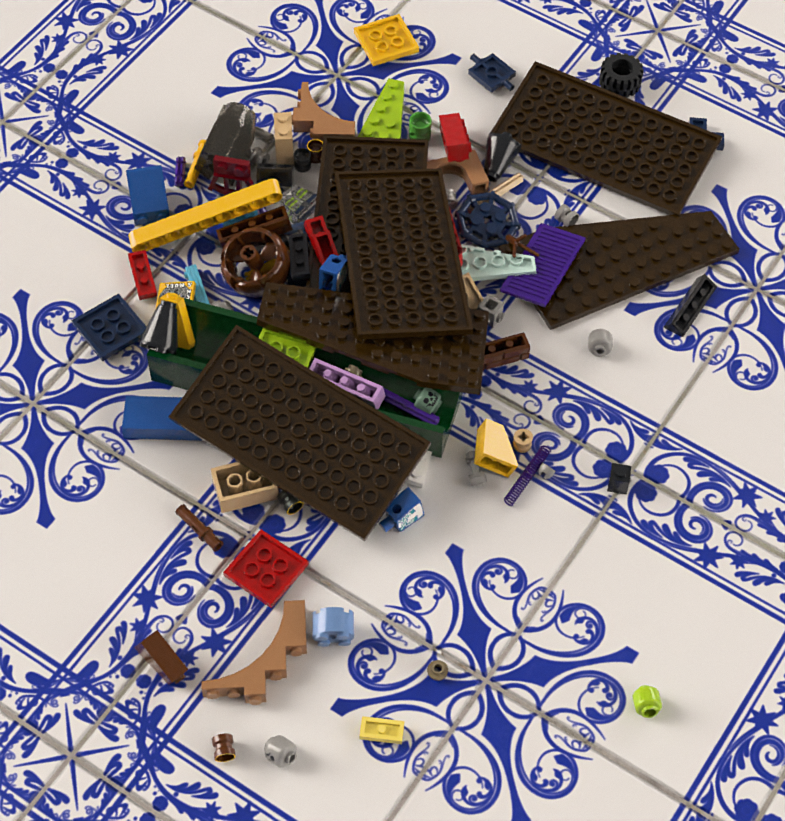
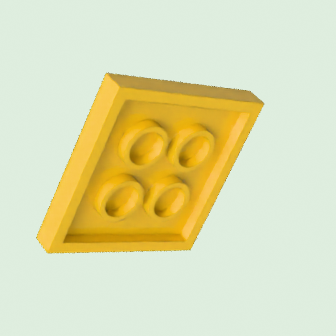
M400 14L354 28V34L373 66L419 52V46Z

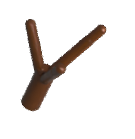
M510 234L505 237L506 241L513 245V258H516V248L518 246L536 257L540 256L539 253L520 243L522 239L527 237L526 234L518 238Z

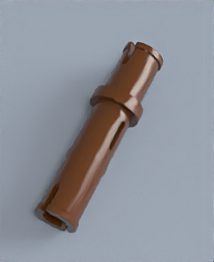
M185 504L180 505L176 509V515L198 535L202 542L205 541L214 552L222 548L223 541L213 533L210 527H206Z

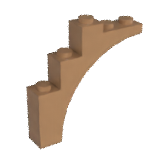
M305 600L284 601L283 617L279 630L264 653L249 666L234 674L219 679L201 681L203 697L217 699L223 696L230 698L244 696L245 703L251 705H259L262 702H266V679L277 681L287 678L286 655L296 657L307 654Z

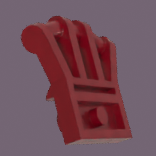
M219 155L214 156V177L210 182L208 190H214L225 196L241 190L242 181L245 182L247 187L255 185L251 179L250 161ZM219 177L224 179V187L216 184ZM230 179L236 180V190L231 189Z

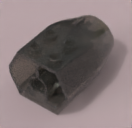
M237 102L223 105L194 167L208 180H212L214 177L213 159L215 155L249 160L253 152L250 148L254 141L257 116L254 111L248 106ZM219 177L217 182L224 184V179ZM230 179V186H233L235 180Z

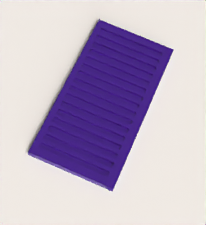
M541 223L527 247L539 253L540 256L536 257L526 250L522 253L523 255L535 257L536 274L508 276L501 286L500 292L546 307L586 238Z

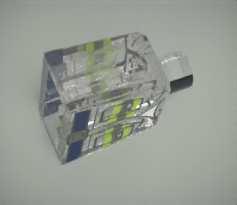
M293 185L288 191L280 187L282 199L279 201V207L285 206L289 220L293 224L305 221L315 211L316 193L298 185Z

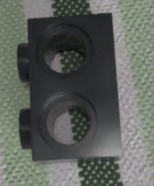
M258 163L256 184L268 179H277L279 186L292 187L294 164Z

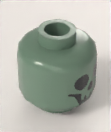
M431 388L418 389L413 397L416 400L414 406L428 414H435L443 402L441 401V395Z

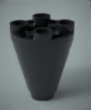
M490 132L488 135L484 170L490 182H497L521 149L522 145L513 139L512 134L508 132H503L502 134Z
M161 300V304H158L140 338V347L156 349L155 351L165 354H176L178 349L176 303Z

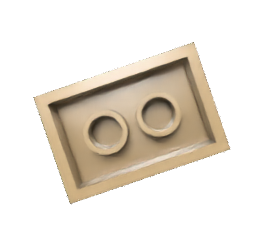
M239 462L211 468L212 481L221 513L277 500L279 494L278 487Z

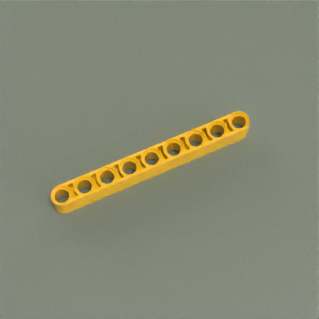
M265 180L135 229L128 235L132 252L149 251L274 204L282 199L278 180Z

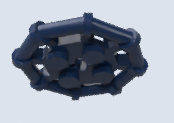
M495 191L467 195V199L459 210L455 211L454 215L457 218L460 237L485 249L508 244L509 242L506 241L505 237L508 234L514 236L517 230L521 229V224L518 221L515 210L516 205L514 202H509L497 195ZM489 200L488 202H483L480 205H478L477 201ZM495 201L499 203L500 205L504 206V208L500 209L499 207L495 206L493 202ZM471 205L474 210L471 214L465 213ZM507 213L510 215L511 222L506 221ZM485 218H489L492 223H484ZM465 221H469L470 228H466ZM505 228L509 229L505 236L501 234ZM473 233L476 234L477 236L481 237L482 240H480L479 238H477L476 236H474V235H472V234H473ZM493 236H494V238H497V239H498V240L487 241V239H489V237H493Z

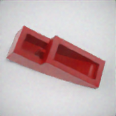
M323 216L305 220V230L321 266L329 255L339 256Z

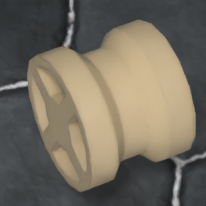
M523 428L514 433L513 447L517 452L526 453L531 449L533 441L531 431Z

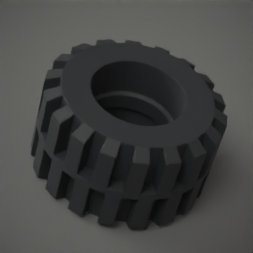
M617 53V55L612 54L610 57H606L605 61L602 62L599 85L603 89L626 98L629 95H635V92L637 93L641 87L644 72L642 63H640L638 58L635 59V56H629L627 53Z

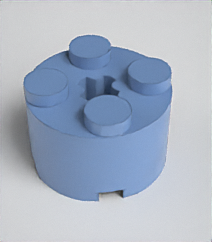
M341 607L321 608L320 613L316 614V611L312 613L313 640L318 642V646L327 647L330 646V643H338L340 646H349L351 644V640L354 639V612L352 610H349V613H347Z

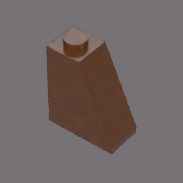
M158 630L134 647L168 685L173 682L177 684L186 677L184 673L188 668Z

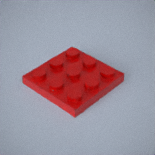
M261 529L224 570L223 575L272 608L309 565V561Z

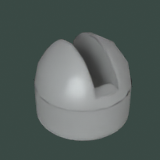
M542 463L538 470L539 476L543 473L546 474L543 479L551 478L556 472L545 463Z

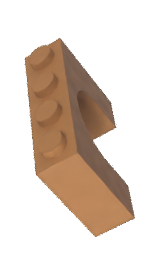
M472 150L469 153V159L463 162H448L447 157L427 162V169L442 168L443 175L454 174L460 176L466 182L472 195L486 193L489 190V179L475 150Z

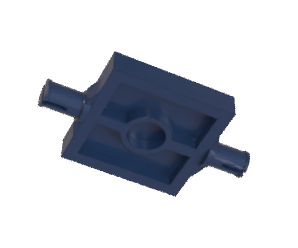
M474 53L470 56V60L476 64L468 69V74L492 93L502 86L506 87L509 91L514 89L515 86L509 80L516 76V71L492 53L481 59Z

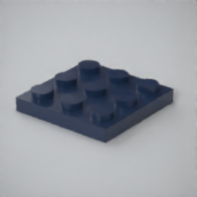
M119 293L71 320L72 325L102 362L139 341L147 327Z

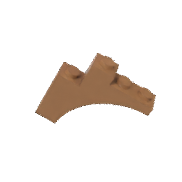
M302 82L301 89H298V99H301V102H297V107H293V115H291L293 132H310V138L319 139L322 142L324 135L355 137V121L339 119L326 113L313 100L308 82Z

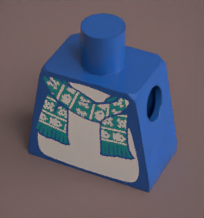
M329 255L319 269V289L341 291L348 274L345 255Z
M407 487L392 501L385 512L387 517L379 522V525L385 532L393 527L399 532L403 531L425 515L421 500Z

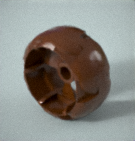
M260 227L244 229L241 234L233 235L222 250L220 267L223 278L236 293L249 298H262L266 282L285 284L291 270L290 252L276 233ZM265 245L260 254L254 247ZM276 259L269 273L262 275L260 269L263 267L264 261ZM237 262H245L252 270L248 281L238 277Z

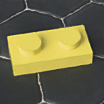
M362 716L359 739L402 744L404 721Z

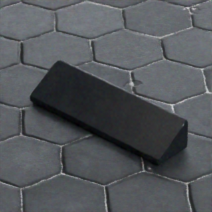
M706 274L698 277L664 325L665 329L681 337L686 334L717 288V285Z

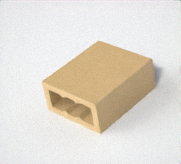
M291 112L274 113L276 164H294Z

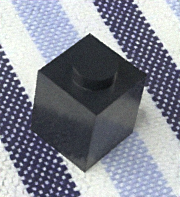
M612 463L607 488L608 492L627 495L632 466Z

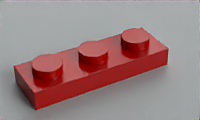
M146 250L128 253L139 300L157 297Z

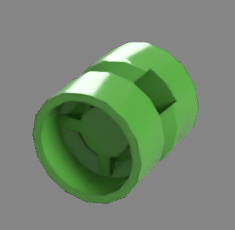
M416 112L410 116L409 139L430 141L432 119L429 114Z

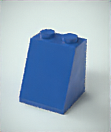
M157 165L126 170L135 226L154 223L170 217L162 166Z

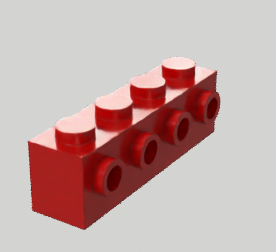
M459 113L439 115L440 132L448 162L468 160L472 148L464 119H461Z

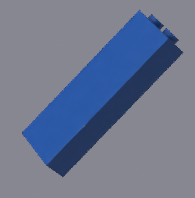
M126 396L122 421L124 438L203 441L171 421L168 417L182 397Z

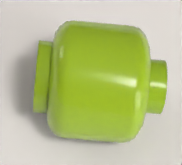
M648 685L640 686L632 695L635 711L645 718L656 716L662 708L660 694L655 687Z

